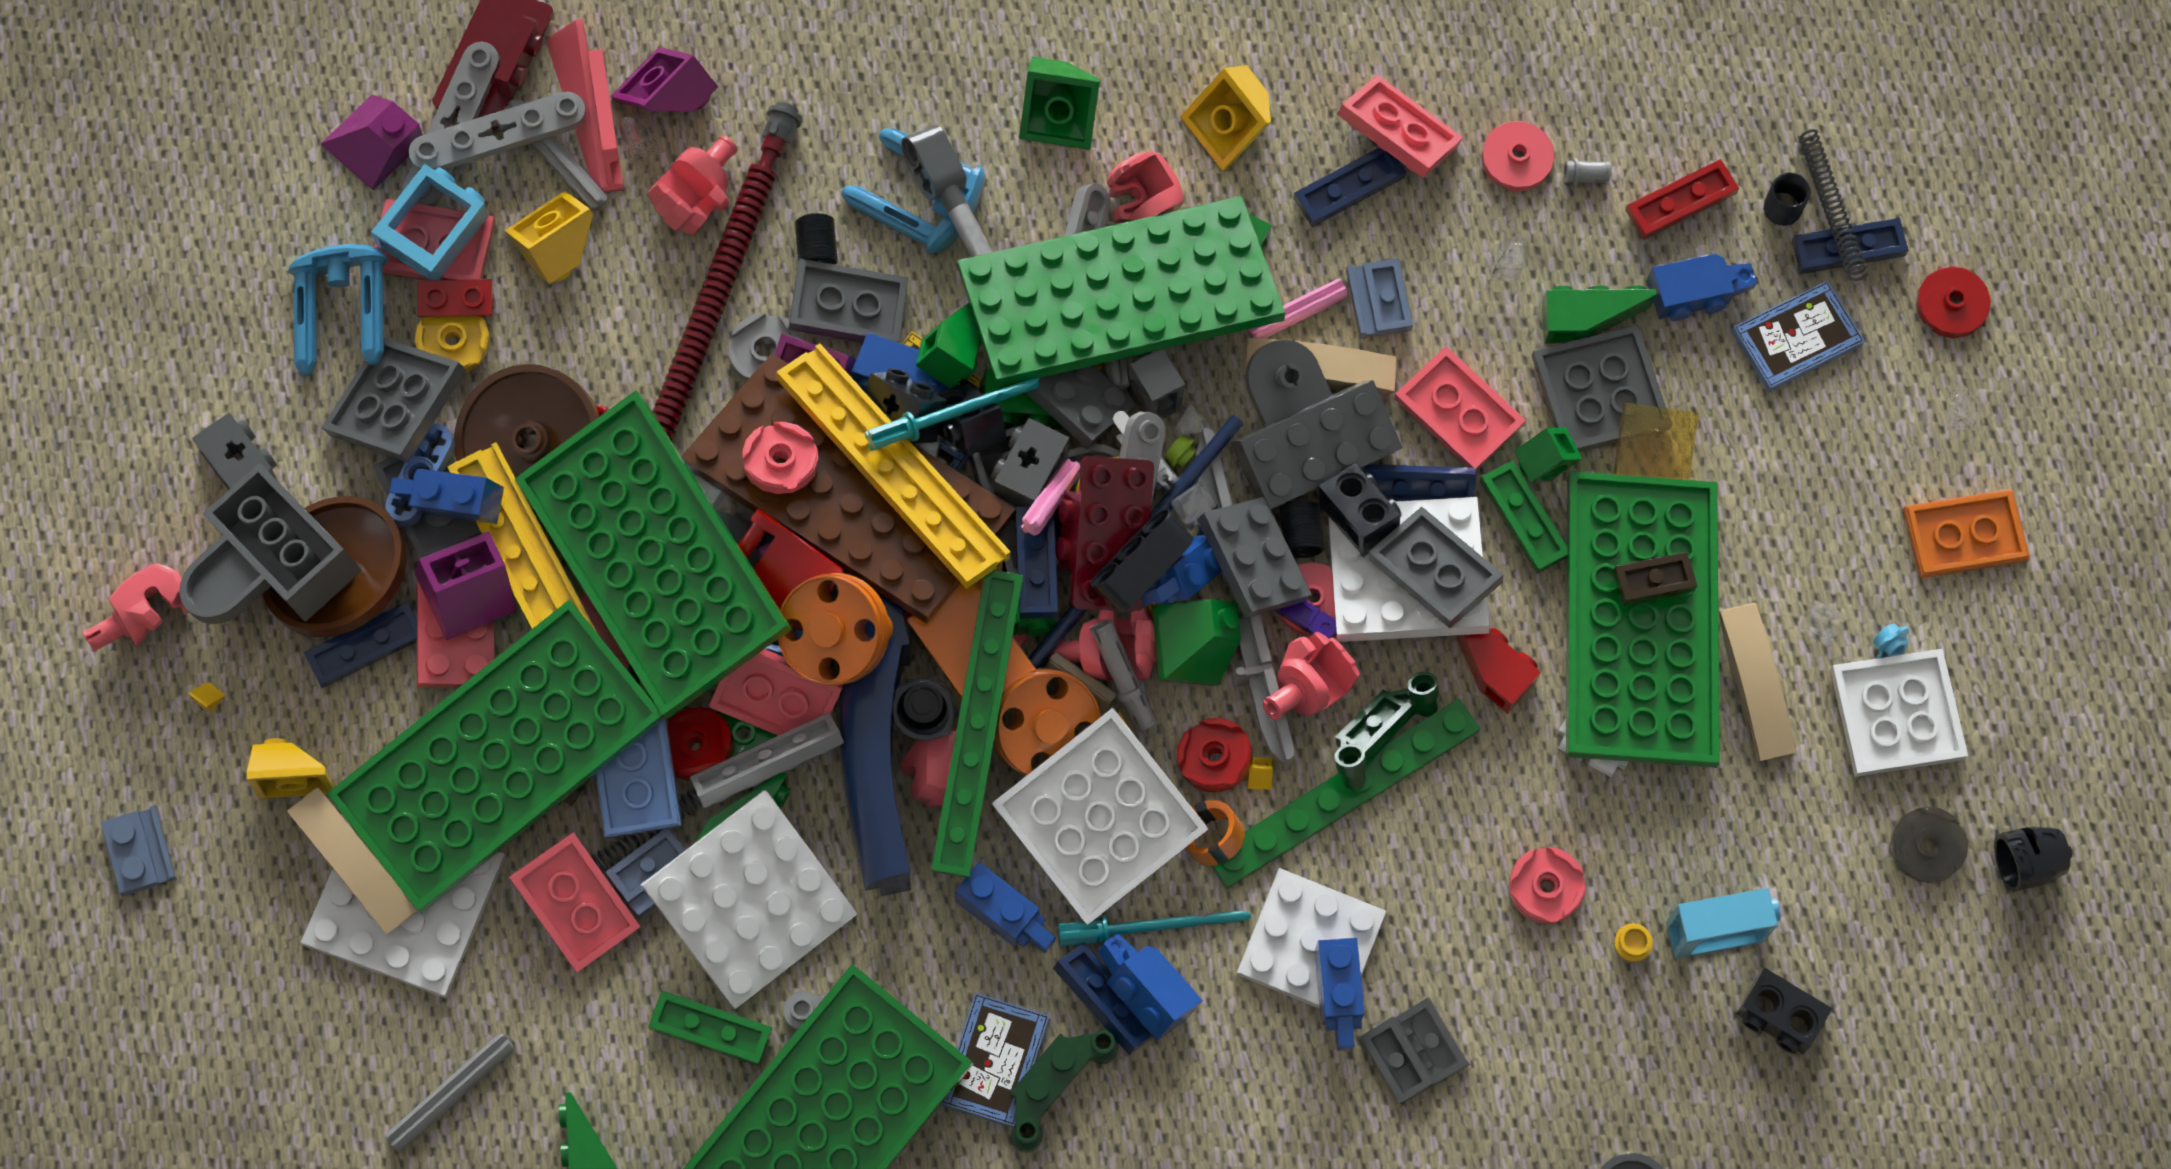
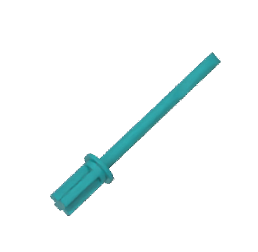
M1039 377L1028 379L916 419L910 412H904L899 420L866 431L865 438L868 441V447L871 451L905 439L917 441L919 439V429L1039 388Z
M1237 910L1211 913L1205 916L1190 915L1107 924L1106 916L1101 915L1100 919L1093 920L1088 925L1084 921L1057 924L1059 946L1103 942L1104 944L1109 940V935L1194 927L1204 923L1240 922L1251 918V914L1247 911Z

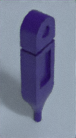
M1308 601L1273 610L1305 632H1309L1310 635H1313L1315 632H1320L1328 638H1335L1337 635L1336 621Z

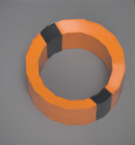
M1206 800L1193 806L1192 809L1205 825L1211 821L1223 819L1229 821V827L1226 835L1216 845L1208 848H1197L1195 839L1185 847L1186 851L1195 861L1207 866L1223 864L1234 857L1242 847L1245 832L1244 825L1230 806L1220 800Z

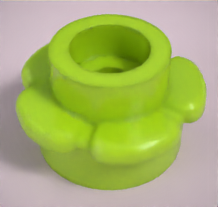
M1181 435L1166 452L1164 458L1171 463L1170 467L1172 469L1177 465L1184 469L1195 456L1197 450L1193 448L1194 439L1189 440L1184 435Z

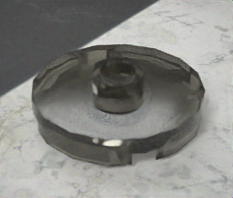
M1925 806L1910 811L1897 822L1891 833L1890 850L1895 864L1905 875L1918 882L1936 883L1947 880L1962 867L1968 853L1966 833L1963 832L1959 825L1960 822L1954 815L1941 808ZM1922 841H1930L1934 846V851H1925L1922 847Z

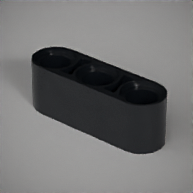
M1169 509L1159 511L1094 576L1091 586L1116 614L1125 612L1189 548L1193 542V536Z

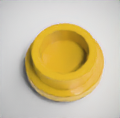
M1631 923L1624 925L1618 930L1614 938V947L1622 959L1628 962H1639L1647 958L1651 953L1653 938L1644 926Z

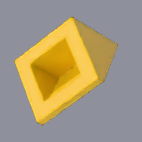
M209 682L188 693L192 701L210 714L226 696Z
M1253 757V763L1248 772V789L1272 790V758Z

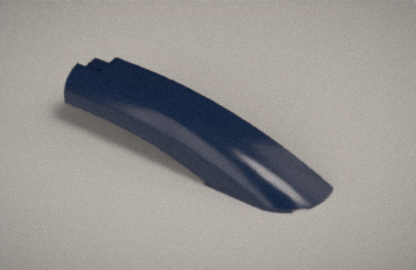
M875 591L881 598L892 621L893 634L888 641L886 652L877 667L864 678L843 685L839 695V730L844 741L840 745L845 797L864 889L867 891L879 888L880 895L886 896L911 890L910 869L895 803L892 778L893 702L896 695L895 690L900 683L902 668L910 665V652L902 608ZM868 620L865 631L867 636L873 639L876 631L875 626Z

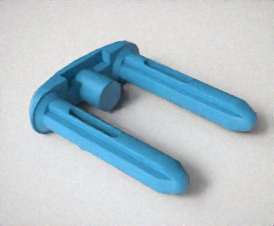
M882 129L879 134L880 141L887 149L904 157L901 141L902 138L909 135L897 129ZM961 163L966 174V186L963 188L962 194L974 215L984 191L986 176L981 166L973 169ZM846 186L842 190L841 195L850 207L925 245L928 254L944 251L959 237L940 198L935 200L932 211L942 215L945 219L942 218L936 227L859 186Z
M333 245L299 256L289 266L288 272L294 276V364L301 375H310L317 364L316 276L327 274L328 286L346 287L350 285V267L360 266L361 353L369 365H377L380 362L384 353L383 265L388 263V257L382 250L368 245Z

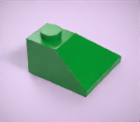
M1032 57L1027 72L1019 139L1090 150L1100 79L1069 62Z
M1208 599L1152 606L1159 680L1207 686L1219 685L1241 641L1238 603Z

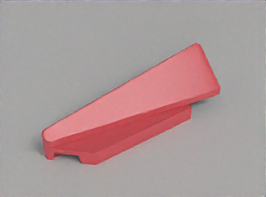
M577 19L547 38L546 44L562 92L575 93L584 102L585 118L583 123L575 129L591 179L604 193L621 191L624 188L602 49L588 51L583 19Z

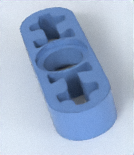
M432 424L409 462H405L398 478L410 479L412 471L418 467H426L429 470L444 472L455 449V441L449 429L441 424ZM441 436L444 446L437 445L432 453V457L436 462L434 464L428 459L432 452L429 441L430 439L436 441ZM390 493L385 503V509L398 526L410 527L416 524L423 512L411 507L412 510L410 512L404 511L399 515L396 506H404L408 498L397 497L395 494Z

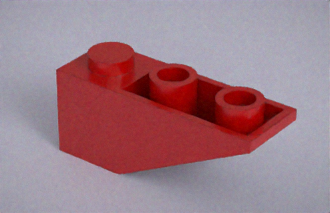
M1495 628L1489 629L1487 634L1456 635L1479 691L1508 714L1537 682L1541 674L1537 669V663L1526 653L1520 652L1519 654L1508 645L1509 641L1505 635Z

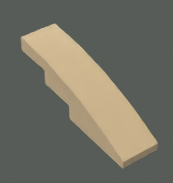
M1247 338L1245 340L1243 375H1245L1247 364L1254 352L1269 342L1277 341L1276 339ZM1295 341L1307 347L1316 357L1330 389L1342 391L1359 382L1373 380L1379 394L1390 395L1395 391V356L1334 345Z
M1754 602L1719 610L1732 680L1738 686L1745 722H1748L1757 760L1763 761L1797 753L1781 683L1757 604Z
M318 787L287 810V813L332 870L336 872L386 935L418 911Z

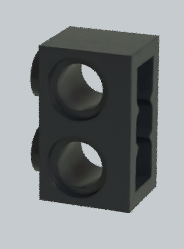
M964 382L937 395L947 400L946 408L983 394ZM996 403L942 421L938 434L947 440L952 447L955 446L967 456L1007 440L1001 407Z
M1356 463L1319 485V506L1363 557L1400 525L1402 514L1396 502L1391 498L1386 499L1379 491L1375 478L1369 472L1364 473ZM1347 494H1357V496H1354V497H1348V496H1345V495H1347ZM1376 519L1379 520V522L1371 523L1368 522V520Z
M1764 968L1756 978L1736 1014L1743 1018L1742 1023L1756 1033L1765 1031L1777 1039L1775 1041L1776 1044L1783 1050L1792 1054H1796L1797 1051L1804 1054L1811 1047L1833 1008L1767 968ZM1764 996L1770 999L1774 1006L1773 1012L1762 1011L1757 1005V997ZM1791 1017L1802 1018L1807 1024V1032L1799 1033L1795 1031L1790 1023Z

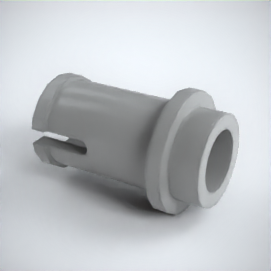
M1572 158L1571 161H1565L1563 179L1565 183H1570L1571 186H1577L1578 183L1609 184L1611 177L1609 161L1584 162L1579 161L1578 158Z

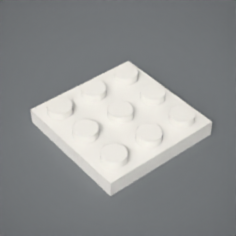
M1943 649L1844 663L1831 667V677L1854 777L1963 761L1968 757Z
M1279 868L1236 975L1320 1009L1314 951L1318 940L1357 938L1360 972L1362 974L1386 910Z

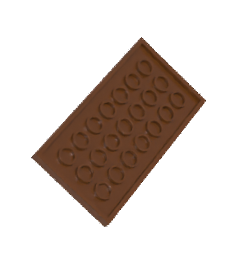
M771 353L681 456L691 472L753 512H756L757 509L766 512L782 526L840 566L844 571L863 580L875 591L927 624L961 582L778 382L777 371L788 363ZM774 422H787L798 425L810 433L818 450L819 462L815 476L805 487L793 493L775 494L763 491L751 483L744 472L742 451L746 439L755 429L763 425L764 428L773 426ZM913 444L998 537L1015 517L1016 508ZM778 458L775 460V462L785 463L786 460Z

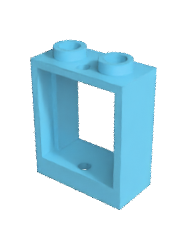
M424 164L371 233L378 247L426 279L435 281L440 280L489 216L484 203L485 199L477 191L470 187H467L466 190L462 189L454 183L455 179L445 170L439 167L434 170ZM430 185L468 209L433 255L395 231Z
M1769 888L1678 904L1666 921L1674 958L1762 943L1778 926L1777 921H1780L1781 914L1777 899H1771Z

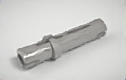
M1104 620L1093 625L1090 628V632L1118 691L1116 693L1118 702H1123L1134 730L1142 731L1153 726L1157 719L1145 696L1146 687L1143 682H1139L1113 620Z

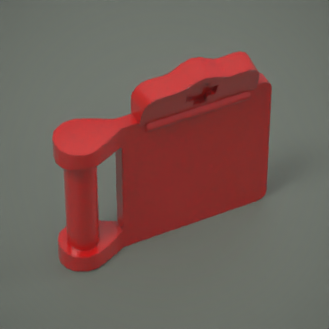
M757 509L752 516L753 524L738 545L748 559L766 531L775 536L754 568V571L779 609H781L783 602L790 592L809 578L822 574L844 572L840 566L760 509ZM833 581L829 585V594L836 585ZM798 620L794 623V632L796 629L803 631V626Z

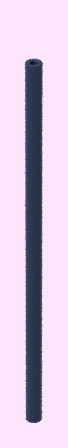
M1232 415L1176 483L1152 509L1150 518L1164 509L1171 511L1244 425L1239 418ZM1071 606L1029 655L1028 659L1035 669H1038L1085 614L1087 609H1076Z

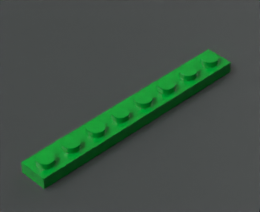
M993 570L984 576L931 872L964 878L970 877L1023 575Z
M1460 698L1381 747L1367 761L1365 769L1366 782L1362 787L1357 789L1347 788L1343 783L1342 775L1340 773L1336 774L1246 830L1242 847L1236 855L1223 864L1211 866L1224 887L1226 889L1231 888L1479 733L1480 727Z

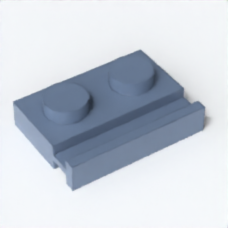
M1399 258L1364 263L1363 266L1357 267L1347 266L1346 275L1359 339L1369 335L1382 336L1412 331L1413 322Z
M155 805L141 812L135 811L100 822L118 889L122 897L158 886L161 883L177 880L158 809Z
M669 828L663 829L605 872L607 878L639 919L656 907L641 887V884L683 853L685 848Z

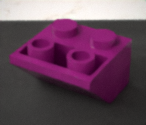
M489 531L418 560L415 576L446 640L517 611L505 563Z

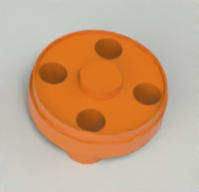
M844 573L822 574L809 578L790 592L780 609L792 630L778 639L779 647L785 660L800 676L822 685L837 686L849 684L870 674L882 660L888 646V641L893 634L892 621L875 590L863 580ZM832 581L836 583L839 590L836 600L832 599L829 595V585ZM796 620L803 626L801 638H798L794 633L793 628ZM868 620L875 626L876 631L873 639L869 638L865 631ZM833 658L840 667L837 677L830 671V662Z
M1052 668L1036 669L1017 679L1002 693L993 743L994 749L1008 767L1019 774L1027 776L1033 771L1031 759L1035 754L1041 752L1045 762L1075 738L1074 730L1079 723L1085 722L1088 728L1101 717L1097 701L1090 690L1074 676ZM1056 677L1059 681V689L1054 695L1048 696L1046 691L1047 683ZM1013 708L1016 718L1010 726L1005 727L1002 722L1003 714L1007 709Z

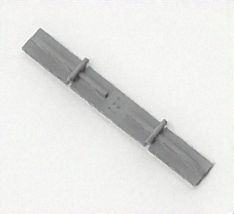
M1202 429L1195 458L1215 436L1211 429ZM1218 454L1197 479L1205 512L1232 505L1221 458ZM1198 523L1196 536L1205 535ZM1222 571L1223 584L1228 583ZM1259 614L1248 618L1244 617L1239 619L1241 631L1239 647L1244 667L1236 669L1233 686L1241 687L1243 684L1249 683L1262 736L1269 751L1281 763L1282 770L1286 771L1291 767L1295 754L1286 715L1284 714L1280 719L1274 720L1266 714L1263 708L1264 699L1276 693L1279 687L1274 668H1272V659L1261 616Z

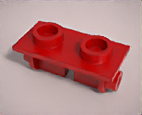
M492 279L417 281V317L492 316V309L495 307L494 294H492Z

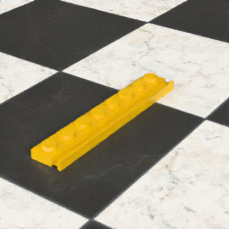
M820 343L809 354L807 352L777 371L778 382L966 589L995 570L999 563L1010 559V550L909 440L905 439L874 451L870 450L868 441L865 438V432L890 423L891 420Z
M495 442L491 444L492 447L484 451L479 450L447 466L450 473L486 477L504 487L497 524L478 521L476 523L482 534L490 532L505 563L512 592L531 628L533 629L570 599L595 630L525 495L515 480L498 444Z

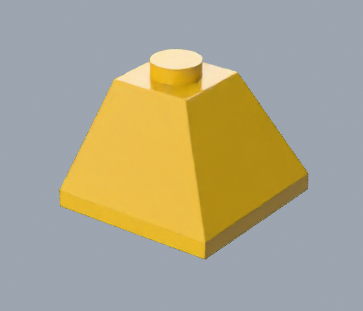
M1247 65L1224 68L1180 116L1222 171L1228 169L1271 123L1268 91Z
M563 191L504 231L536 274L550 285L553 282L566 279L571 274L572 269L580 265L593 213L590 208L566 191Z
M271 738L264 740V744L252 746L247 768V780L259 799L306 796L316 787L324 795H327L326 793L335 787L325 766L292 742L287 743L285 739Z

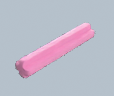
M1336 279L1283 305L1285 321L1248 329L1247 332L1250 338L1265 339L1346 299L1348 294L1346 286L1340 279Z
M1065 459L1061 462L1022 518L1023 524L1021 529L1024 533L1029 532L1035 536L1042 531L1060 505V502L1064 499V491H1069L1080 476L1079 470L1081 466L1078 462H1072L1070 459Z

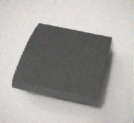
M1429 997L1397 1017H1391L1360 1036L1400 1104L1470 1065Z

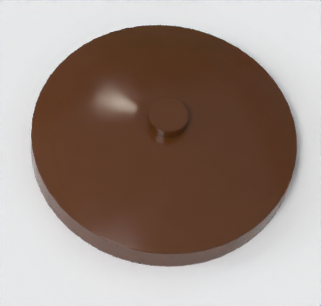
M522 364L502 369L484 379L464 402L457 418L454 433L456 460L459 461L479 450L484 451L492 447L491 444L496 442L516 478L600 417L599 412L587 391L577 381L556 369L536 364ZM528 501V503H529V505H530L532 511L534 512V514H536L535 510L533 509V507L531 506L530 502Z
M353 496L324 499L304 509L342 546L362 571L306 622L272 587L262 594L267 607L284 626L296 633L310 637H332L353 631L372 620L388 605L403 580L407 565V546L400 527L389 513L378 504L368 499Z

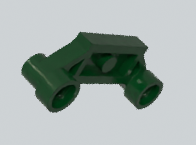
M1419 672L1412 675L1408 680L1407 689L1387 692L1383 689L1335 736L1338 747L1334 755L1336 768L1342 775L1343 783L1347 788L1357 789L1365 784L1367 761L1414 715L1419 714L1428 717L1438 711L1437 698L1440 692L1438 680L1434 674Z
M1100 1030L1096 1033L1069 1038L1060 1033L1010 1091V1096L1016 1100L1015 1125L1011 1132V1141L1017 1150L1030 1153L1039 1148L1043 1137L1042 1129L1039 1125L1040 1119L1090 1061L1097 1064H1107L1116 1057L1118 1042L1112 1033L1107 1030ZM1104 1040L1110 1046L1107 1049H1100L1096 1043ZM1023 1129H1031L1034 1135L1031 1138H1024L1020 1132Z

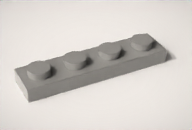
M830 712L699 772L691 776L690 779L703 807L706 808L712 804L721 803L728 799L729 796L744 789L758 786L764 780L783 771L792 770L800 763L817 755L829 753L835 747L843 744L844 741Z

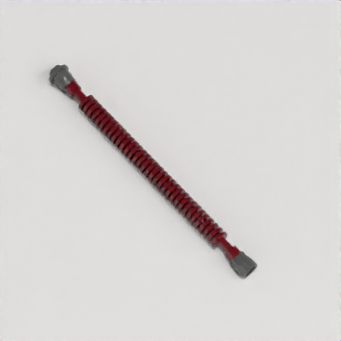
M780 102L778 105H771L768 108L767 115L769 118L762 134L764 138L761 146L762 156L758 164H751L749 166L745 181L741 186L742 189L739 191L735 206L731 211L732 214L729 216V222L725 226L722 239L718 244L719 247L716 249L712 264L708 269L709 272L706 274L702 289L698 294L699 297L696 299L692 314L688 319L689 322L686 324L682 339L678 345L679 347L675 352L676 356L673 357L672 364L668 370L669 373L665 377L662 390L658 395L659 398L655 402L656 407L652 410L671 441H673L674 433L678 428L677 425L681 420L680 416L684 413V408L688 403L687 399L690 398L691 391L695 385L694 382L698 377L697 374L701 370V365L705 360L704 357L707 355L711 340L715 334L714 332L718 327L717 323L720 322L721 315L724 312V307L728 301L727 298H729L734 282L737 279V273L741 269L744 256L748 251L747 248L751 243L750 240L754 236L757 223L761 218L760 215L763 213L767 198L773 188V182L776 180L777 174L772 170L776 157H781L786 143L790 144L795 129L799 128L803 122L802 117L798 114V109L791 104Z

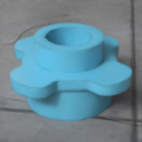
M1890 624L1883 628L1873 640V645L1880 651L1877 658L1901 655L1908 646L1909 639L1907 634L1909 629L1906 626L1899 628L1896 624Z

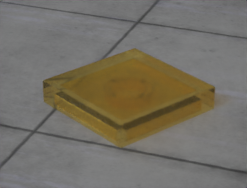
M1623 402L1613 474L1689 480L1699 413Z

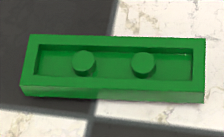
M1514 460L1481 476L1480 483L1537 574L1567 558V545Z
M662 990L648 1025L651 1031L759 1067L773 1031L770 1026Z

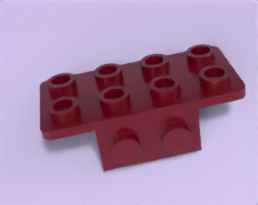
M480 0L432 99L434 107L436 109L439 108L467 47L476 42H487L494 46L498 52L501 64L478 118L505 110L504 108L513 100L518 88H521L525 83L528 67L533 57H536L541 49L543 36L554 14L552 6L539 0ZM457 109V110H456V112H457L456 117H458V113H459L460 109ZM493 126L491 129L496 130L498 126Z
M1086 456L1081 461L1079 492L1064 491V499L1059 505V519L1062 522L1061 537L1058 538L1056 543V557L1059 560V567L1072 570L1070 604L1076 609L1113 611L1091 586V581L1150 519L1154 464L1152 461ZM1142 598L1126 611H1140L1143 607Z

